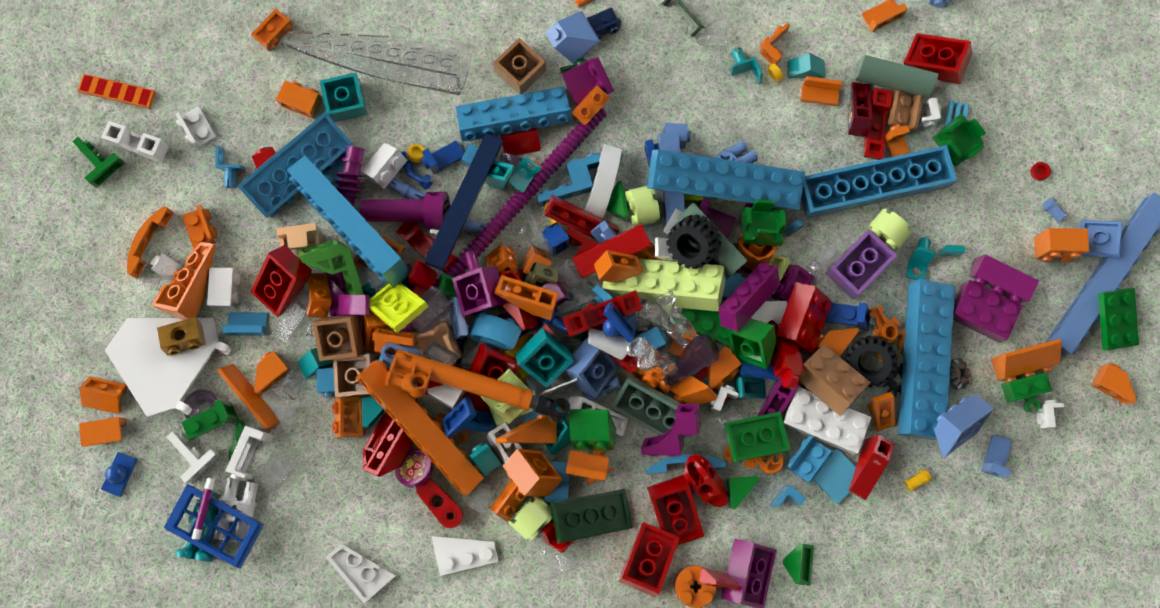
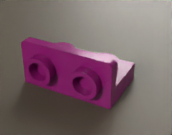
M789 265L780 281V286L771 297L787 301L788 304L795 283L811 285L814 276L799 265Z

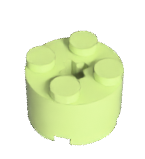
M647 186L625 191L626 201L630 205V208H628L629 219H631L633 227L640 224L643 226L659 222L658 200H655V197L652 196L656 194L654 189H647Z
M882 209L867 228L891 250L898 251L911 236L913 230H908L909 224L894 212L888 214L886 213L888 209Z
M533 496V500L528 498L514 513V520L510 518L508 524L524 539L529 538L533 540L539 533V527L542 524L547 525L553 518L551 507L539 496Z

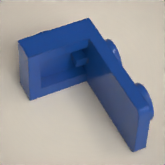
M454 141L432 154L428 148L422 151L424 158L421 161L426 169L430 168L432 173L435 174L462 159L464 152L458 142Z

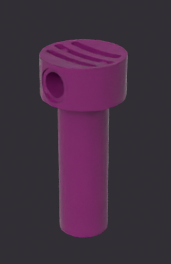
M426 192L424 199H363L360 202L359 211L360 215L367 222H424L427 230H439L450 209V199L447 192Z

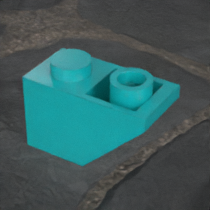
M480 443L472 449L473 453L470 456L485 476H488L502 466L487 443L485 445Z

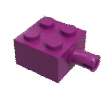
M477 251L464 254L469 271L452 278L462 316L479 314L507 304L505 299L495 294L500 280L497 266L480 267Z

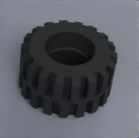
M699 214L689 215L670 229L671 232L667 235L669 240L666 241L667 246H670L668 252L672 253V259H676L678 261L677 264L680 266L684 264L685 268L688 269L690 267L692 269L701 268L713 259L720 250L719 247H721L722 242L719 240L722 237L721 234L717 233L719 228L717 226L714 227V222L712 220L708 221L706 216L700 218ZM688 234L695 236L699 240L701 249H697L689 243Z
M871 335L866 336V338L862 337L857 342H854L846 356L847 363L870 381L868 385L870 388L873 385L879 387L882 383L886 384L893 377L897 366L896 350H893L892 344H888L884 338L883 340L880 339V336L871 337ZM868 351L878 353L884 361L882 368L877 371L866 370L860 363L861 355Z

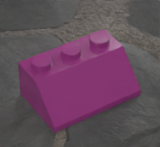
M986 254L974 258L972 262L970 277L975 279L974 282L982 286L987 285L993 288L992 291L1000 295L1006 294L1010 296V300L1019 304L1030 301L1039 283V280Z
M734 539L727 567V575L737 582L741 589H722L721 599L751 607L764 608L777 550L752 542Z

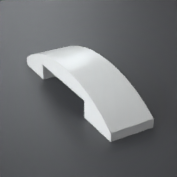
M603 144L596 177L585 209L602 219L612 193L622 149Z

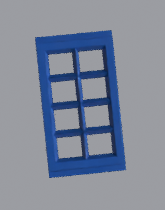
M187 484L164 528L228 564L241 569L264 524L211 496L209 504L220 509L213 523L205 519L204 523L211 528L204 541L192 539L198 515L187 510L193 496L202 500L203 491ZM224 512L235 517L228 531L217 526ZM184 513L195 518L189 532L177 527ZM239 520L250 525L244 539L232 534ZM215 529L226 535L219 549L208 543ZM230 537L241 543L234 557L223 551Z

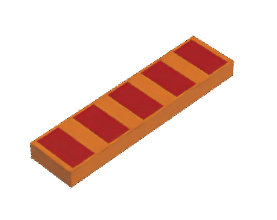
M87 74L82 75L77 90L83 94L151 109L156 94L152 89Z

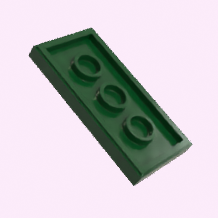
M625 489L550 503L557 543L632 528Z

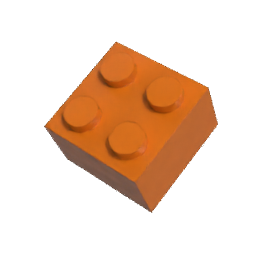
M1048 228L1034 237L1035 259H1042V262L1061 260V263H1070L1076 258H1081L1083 254L1089 252L1088 229Z
M516 449L503 465L508 477L515 482L519 492L524 496H550L563 480L542 451Z

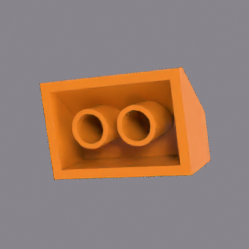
M1061 338L991 358L997 380L1004 379L1005 383L1017 380L1016 376L1023 374L1025 378L1036 375L1035 371L1040 369L1042 373L1054 370L1053 366L1060 364Z

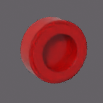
M1037 162L1030 169L1032 178L1037 181L1047 179L1051 173L1049 165L1044 162Z

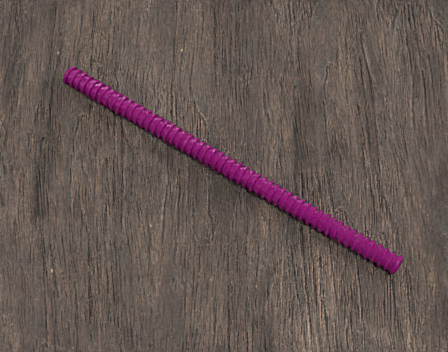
M603 108L586 125H583L580 121L578 125H575V129H572L571 133L567 134V137L560 142V146H556V150H553L552 154H549L548 158L544 160L545 162L541 163V170L534 175L523 193L520 191L515 192L514 196L510 197L506 205L502 206L503 209H499V213L495 214V218L492 217L491 222H488L487 226L483 227V231L480 230L479 235L475 236L476 239H472V243L467 245L468 248H464V252L459 253L460 256L456 257L457 260L444 274L457 277L466 273L465 270H468V265L464 254L477 251V257H480L481 252H485V248L489 247V243L492 244L493 239H496L497 235L501 234V230L504 231L505 226L509 225L508 222H512V218L517 216L516 213H520V209H523L524 205L531 201L532 196L536 195L535 192H539V188H542L543 184H546L547 180L551 178V175L555 174L554 171H558V167H561L562 163L566 162V159L573 154V150L575 151L577 146L584 142V138H587L588 134H591L592 130L599 125V122L603 121V118L607 116ZM440 274L439 279L435 280L436 283L433 284L432 289L428 290L421 297L428 305V308L400 331L412 333V329L417 327L416 324H420L421 319L425 318V314H429V310L433 309V305H437V301H441V297L445 296L444 294L437 293L442 274Z

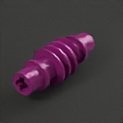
M347 146L346 157L342 158V162H344L343 172L336 173L342 179L335 180V183L341 187L335 188L354 207L355 199H362V197L356 195V192H363L357 185L365 183L359 180L360 177H366L360 175L361 166H365V163L362 162L365 149Z

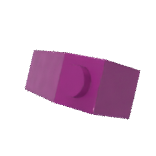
M781 379L775 380L757 416L781 412L782 415L800 386V382L792 390L783 387Z

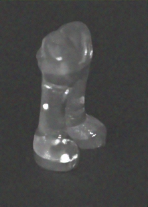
M667 291L657 297L656 302L659 305L651 304L644 316L650 322L657 321L675 342L682 347H686L689 343L683 335L687 333L692 338H695L697 332L692 324L675 307L676 295L672 291ZM660 307L673 318L676 323L675 325L671 323Z
M634 338L628 344L627 353L633 358L639 357L637 365L640 369L647 371L656 366L660 367L665 375L672 376L677 373V364L672 361L670 355L655 349L648 340Z

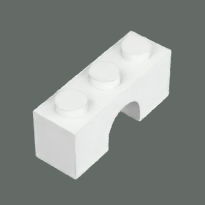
M108 121L101 136L111 146L162 163L169 148L160 138L146 133L139 135L129 130L126 126Z

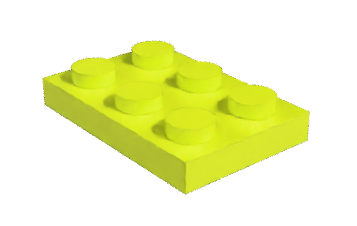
M401 283L395 288L388 284L369 299V310L397 333L428 308L423 299Z

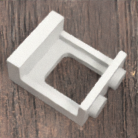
M245 426L226 469V472L231 473L230 477L246 482L249 479L255 480L256 476L247 473L246 470L259 440L271 443L274 435Z

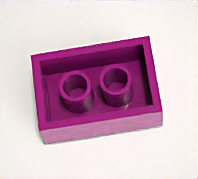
M968 280L962 284L954 301L953 320L1001 343L1008 340L1023 305L972 280Z

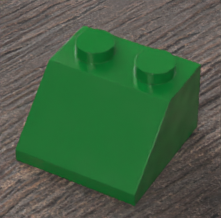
M750 318L739 332L727 330L732 353L738 360L768 369L776 343L774 325Z
M569 410L570 440L575 449L579 451L597 450L600 452L614 450L617 429L609 410Z

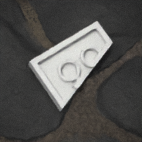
M432 536L440 576L499 562L495 542Z
M340 544L326 556V559L364 604L396 577L343 544Z

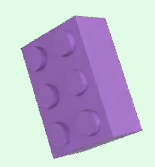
M868 229L825 274L848 296L855 299L891 263L897 254Z

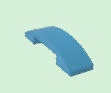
M695 454L677 455L659 461L648 468L646 474L666 473L667 465L686 463L687 458ZM702 455L708 459L714 469L726 467L725 462L714 457Z

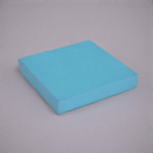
M835 448L832 451L833 454L813 481L838 504L850 492L849 487L856 467L838 448Z

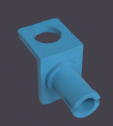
M216 146L215 167L224 171V188H236V171L246 170V167L242 165H224V148Z

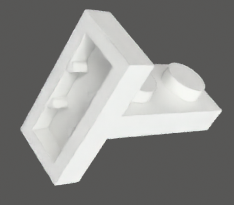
M171 432L167 436V439L192 465L180 476L185 483H192L221 456L213 449H210L202 456V453L196 447L192 448L188 444V437L182 432L180 434Z

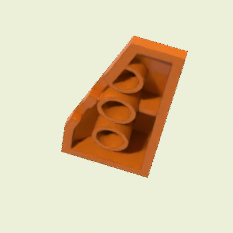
M200 242L186 258L185 266L180 271L176 270L173 275L175 277L169 285H163L151 306L182 320L196 317L203 303L209 278V268L212 265L216 246L211 243Z

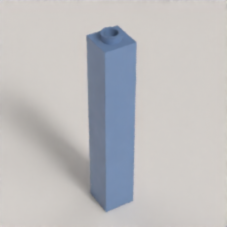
M679 131L659 133V150L680 153ZM662 191L665 227L676 208L681 212L685 211L684 194Z

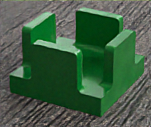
M960 114L932 138L939 147L947 145L952 164L958 166L964 160L974 157L985 147L980 137L986 134V132L976 119L968 121L963 114Z
M756 199L751 208L742 207L743 244L781 246L783 243L782 234L786 227L785 210L773 209L774 200Z

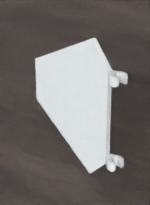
M127 318L105 349L108 357L148 418L175 409L186 415L191 413L192 408L186 403L181 402L215 350L224 355H229L231 352L227 344L219 341L214 318H197L202 324L206 345H202L195 350L188 349L181 351L177 355H166L161 350L157 327L182 321L179 318ZM185 335L181 336L179 340H182Z

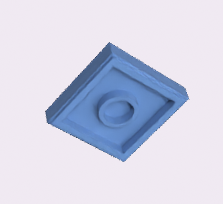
M1081 220L1080 229H1088L1089 252L1082 256L1120 258L1123 222Z

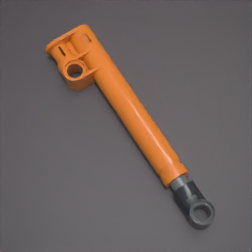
M397 349L385 381V386L392 384L401 387L402 390L409 392L411 396L418 398L426 393L429 382L432 380L517 408L521 407V409L527 411L528 408H533L537 413L550 416L555 422H563L570 410V403L564 398L553 399L541 394L538 397L533 395L534 391L525 390L522 387L401 349ZM420 383L422 384V386L415 387L413 384ZM555 408H561L564 412H558Z

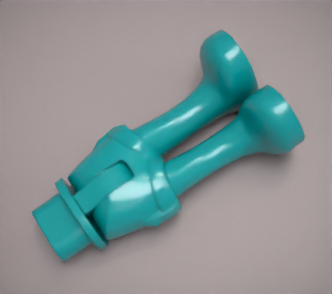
M212 492L211 496L216 498L217 493ZM197 499V502L200 503H196L193 509V513L197 515L199 512L201 499ZM209 504L205 519L213 523L217 516V508ZM189 516V519H188V520H189V522L191 523V527H192V525H193V523H194V521H195V518H193L192 516ZM204 523V526H203L202 539H201V540H203V541H204V539H205V537H206V535H207L209 529L211 528L210 526L206 525L205 523ZM187 542L184 548L175 551V557L212 562L213 560L212 554L201 548L197 551V546L190 542Z

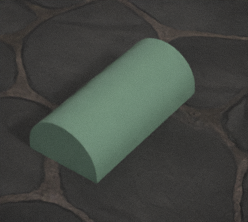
M864 55L857 63L854 80L928 98L933 91L938 73Z
M692 203L676 220L680 222L689 215L699 214L700 218L705 215ZM718 230L717 233L721 234L722 237L719 241L722 244L713 260L718 265L724 266L725 273L730 277L747 260ZM691 235L693 239L700 245L699 240L695 236Z
M629 374L611 408L653 432L662 435L675 424V412L678 405L682 403Z

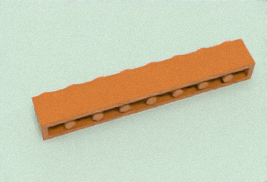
M377 359L355 377L357 381L460 494L468 495L484 479L481 475L482 471L477 465H472L468 461L469 457L463 450H458L454 445L455 441L453 438L447 437L441 431V425L437 421L430 419L428 416L429 412L414 401L415 397L411 396L409 392L402 390L401 387L392 384L385 386L389 369L384 362H379Z

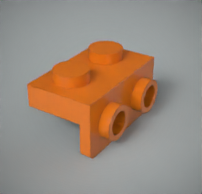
M275 8L251 33V36L269 51L271 48L277 47L280 39L292 31V20L289 17L286 18Z

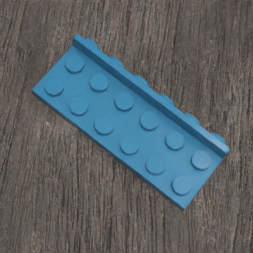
M564 86L456 106L462 142L482 139L485 133L498 136L572 122L571 108L569 107Z
M324 112L239 183L237 187L266 218L268 216L272 218L280 211L278 208L282 204L288 205L295 199L293 195L299 191L289 179L292 176L287 170L305 155L322 173L326 167L329 169L338 162L336 159L340 155L346 156L347 146H352L353 143L329 115Z

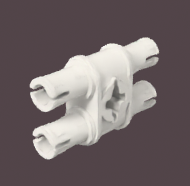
M227 478L224 496H221L220 500L253 518L255 506H257L255 499L259 484L246 482L243 499L238 501L236 494L240 481ZM224 512L217 526L228 531L230 522L234 521L235 517ZM239 520L235 535L244 539L250 525ZM215 530L213 538L224 540L226 535Z

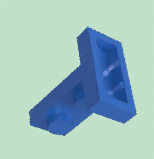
M831 303V309L826 316L825 323L859 327L862 331L868 332L871 319L868 315L870 309L867 303H859V306Z
M464 398L442 419L446 436L451 438L462 429L490 432L497 427L492 413L475 410L470 398Z

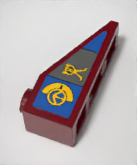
M852 82L848 113V135L867 137L873 121L870 84Z

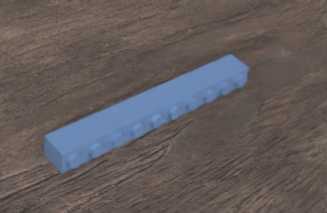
M1153 192L1143 199L1122 230L1120 258L1103 257L1045 341L1049 342L1061 338L1062 356L1075 354L1080 348V345H1078L1080 341L1089 335L1091 325L1099 320L1098 293L1120 289L1121 286L1119 284L1129 276L1131 266L1140 260V253L1148 248L1151 243L1149 241L1151 237L1159 232V195Z

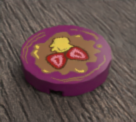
M419 448L411 449L408 451L400 467L395 469L396 478L401 484L409 488L423 485L433 472V463Z

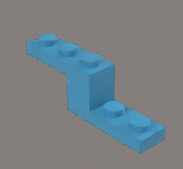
M592 153L587 158L570 160L566 164V170L571 185L564 184L556 190L551 191L548 189L540 192L537 195L539 207L545 206V203L549 202L551 195L565 200L591 192L593 183L588 170L599 166L601 153Z

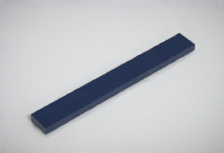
M485 133L424 261L426 265L444 270L500 151L503 139Z

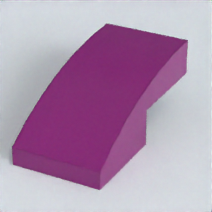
M339 295V314L369 315V295Z

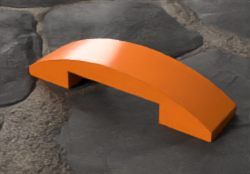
M164 206L153 213L143 223L132 241L127 259V274L138 279L146 264L141 259V256L157 227L160 226L165 229L174 213L168 207Z

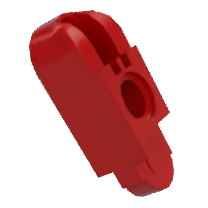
M778 339L776 340L771 358L775 377L781 379L783 387L793 390L799 382L800 373L804 374L801 354L798 352L796 344Z
M696 454L688 457L685 463L684 477L690 484L689 486L706 505L709 503L715 507L725 506L728 492L722 485L723 480L708 459Z
M432 478L428 479L423 485L416 486V493L441 525L446 528H455L460 525L464 517L463 510ZM436 496L443 498V504L440 507H436L433 503ZM450 512L454 513V518L452 520H448L447 515Z

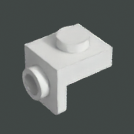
M929 98L924 104L926 117L921 118L918 127L932 128L941 119V106L937 102V98Z
M163 253L160 255L156 254L150 262L152 265L150 269L170 282L175 277L173 275L176 270L180 271L183 266Z
M721 386L716 394L718 398L709 403L712 405L711 410L716 413L720 412L726 396L737 399L739 393L735 392L736 389L731 386Z
M1057 400L1044 401L1041 409H1038L1039 413L1036 416L1037 423L1040 424L1041 429L1056 427L1054 409L1063 408L1064 403H1057Z

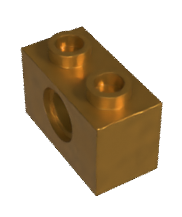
M196 317L157 327L160 348L166 355H177L181 351L195 350L202 345H206L202 324ZM185 335L182 340H179L181 336Z

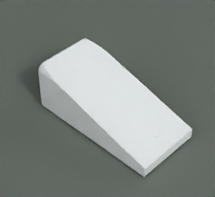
M589 329V344L620 360L629 353L630 343L623 336L618 335L612 338L606 336L603 331Z

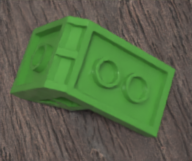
M335 239L298 250L302 263L332 275L342 272L347 285L350 284L351 287L348 289L349 295H364L350 249L344 243Z

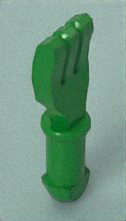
M239 420L235 424L234 443L229 450V461L244 430L245 423L243 420Z

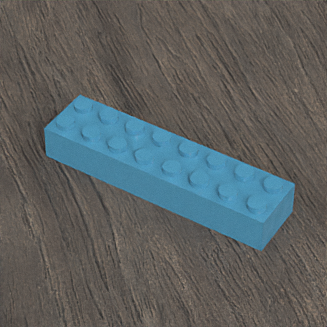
M947 145L805 176L801 202L806 219L948 188L957 181V177Z
M657 149L652 150L647 189L754 204L756 199L774 200L773 207L799 210L805 172Z
M305 155L287 170L292 176L289 178L301 194L307 198L312 206L319 211L323 218L330 223L334 230L342 236L345 242L353 248L357 255L364 260L385 285L389 283L395 288L410 275L411 271L400 256Z
M924 279L908 283L898 435L937 440L934 430L938 424L937 418L944 411L947 413L955 285Z

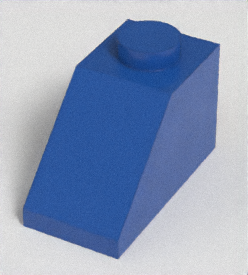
M559 224L555 226L550 225L543 230L542 238L552 256L569 248V237Z

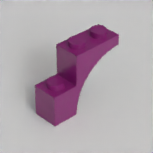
M679 404L675 412V424L662 435L645 438L641 447L642 455L681 456L684 448L683 435H698L700 430L699 404Z

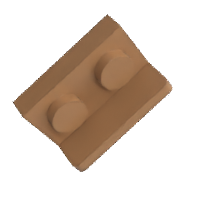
M901 90L895 91L888 125L891 127L895 125H900L901 127L908 125L910 131L916 130L919 124L923 96L917 95L912 97Z

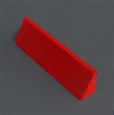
M551 195L544 212V216L593 239L595 238L591 231L605 220L554 195ZM605 220L611 226V228L618 234V226Z
M642 224L572 257V260L581 278H584L596 272L594 264L606 250L632 255L651 246V242Z

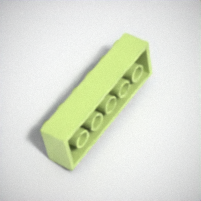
M639 259L643 269L641 274L616 283L603 281L602 289L613 298L636 290L641 304L719 312L718 308L722 302L726 275L722 265L706 264L701 268L692 269L690 267L688 269L685 268L684 264L680 266L677 264L678 262Z

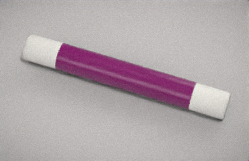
M207 478L192 539L200 540L215 479Z

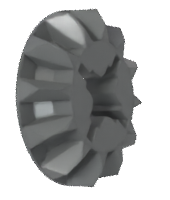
M954 358L950 362L949 381L956 389L966 388V385L969 384V368H967V363L963 362L962 358Z

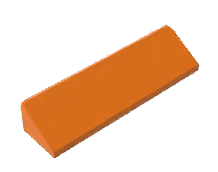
M235 364L218 369L217 372L264 429L271 431L281 422L263 398L254 392L253 386Z

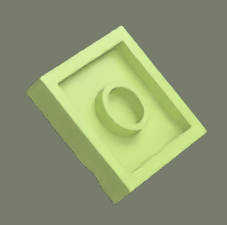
M510 369L497 379L522 387L525 390H531ZM480 396L508 424L524 410L521 407L517 408Z

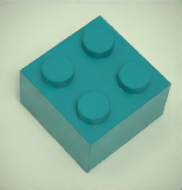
M356 72L320 80L326 113L334 122L368 115L361 81Z
M543 327L515 354L518 366L546 388L574 362L570 349Z

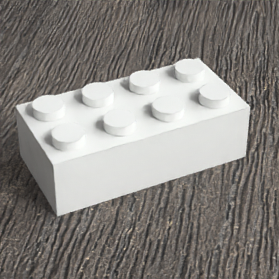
M798 387L788 403L782 419L784 426L806 436L812 435L815 440L838 448L848 454L855 455L860 450L871 417L851 408H848L839 416L812 392Z

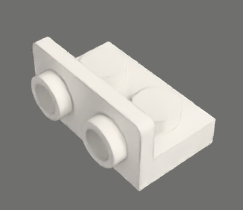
M199 106L183 115L179 112L175 113L178 118L176 123L182 131L185 130L187 135L184 137L190 146L194 145L199 149L218 139Z

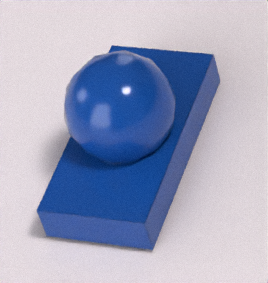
M608 303L604 309V315L608 318L602 326L604 334L614 338L621 333L626 341L630 343L635 338V329L613 303Z
M117 452L112 465L105 472L106 479L101 490L121 497L138 459Z

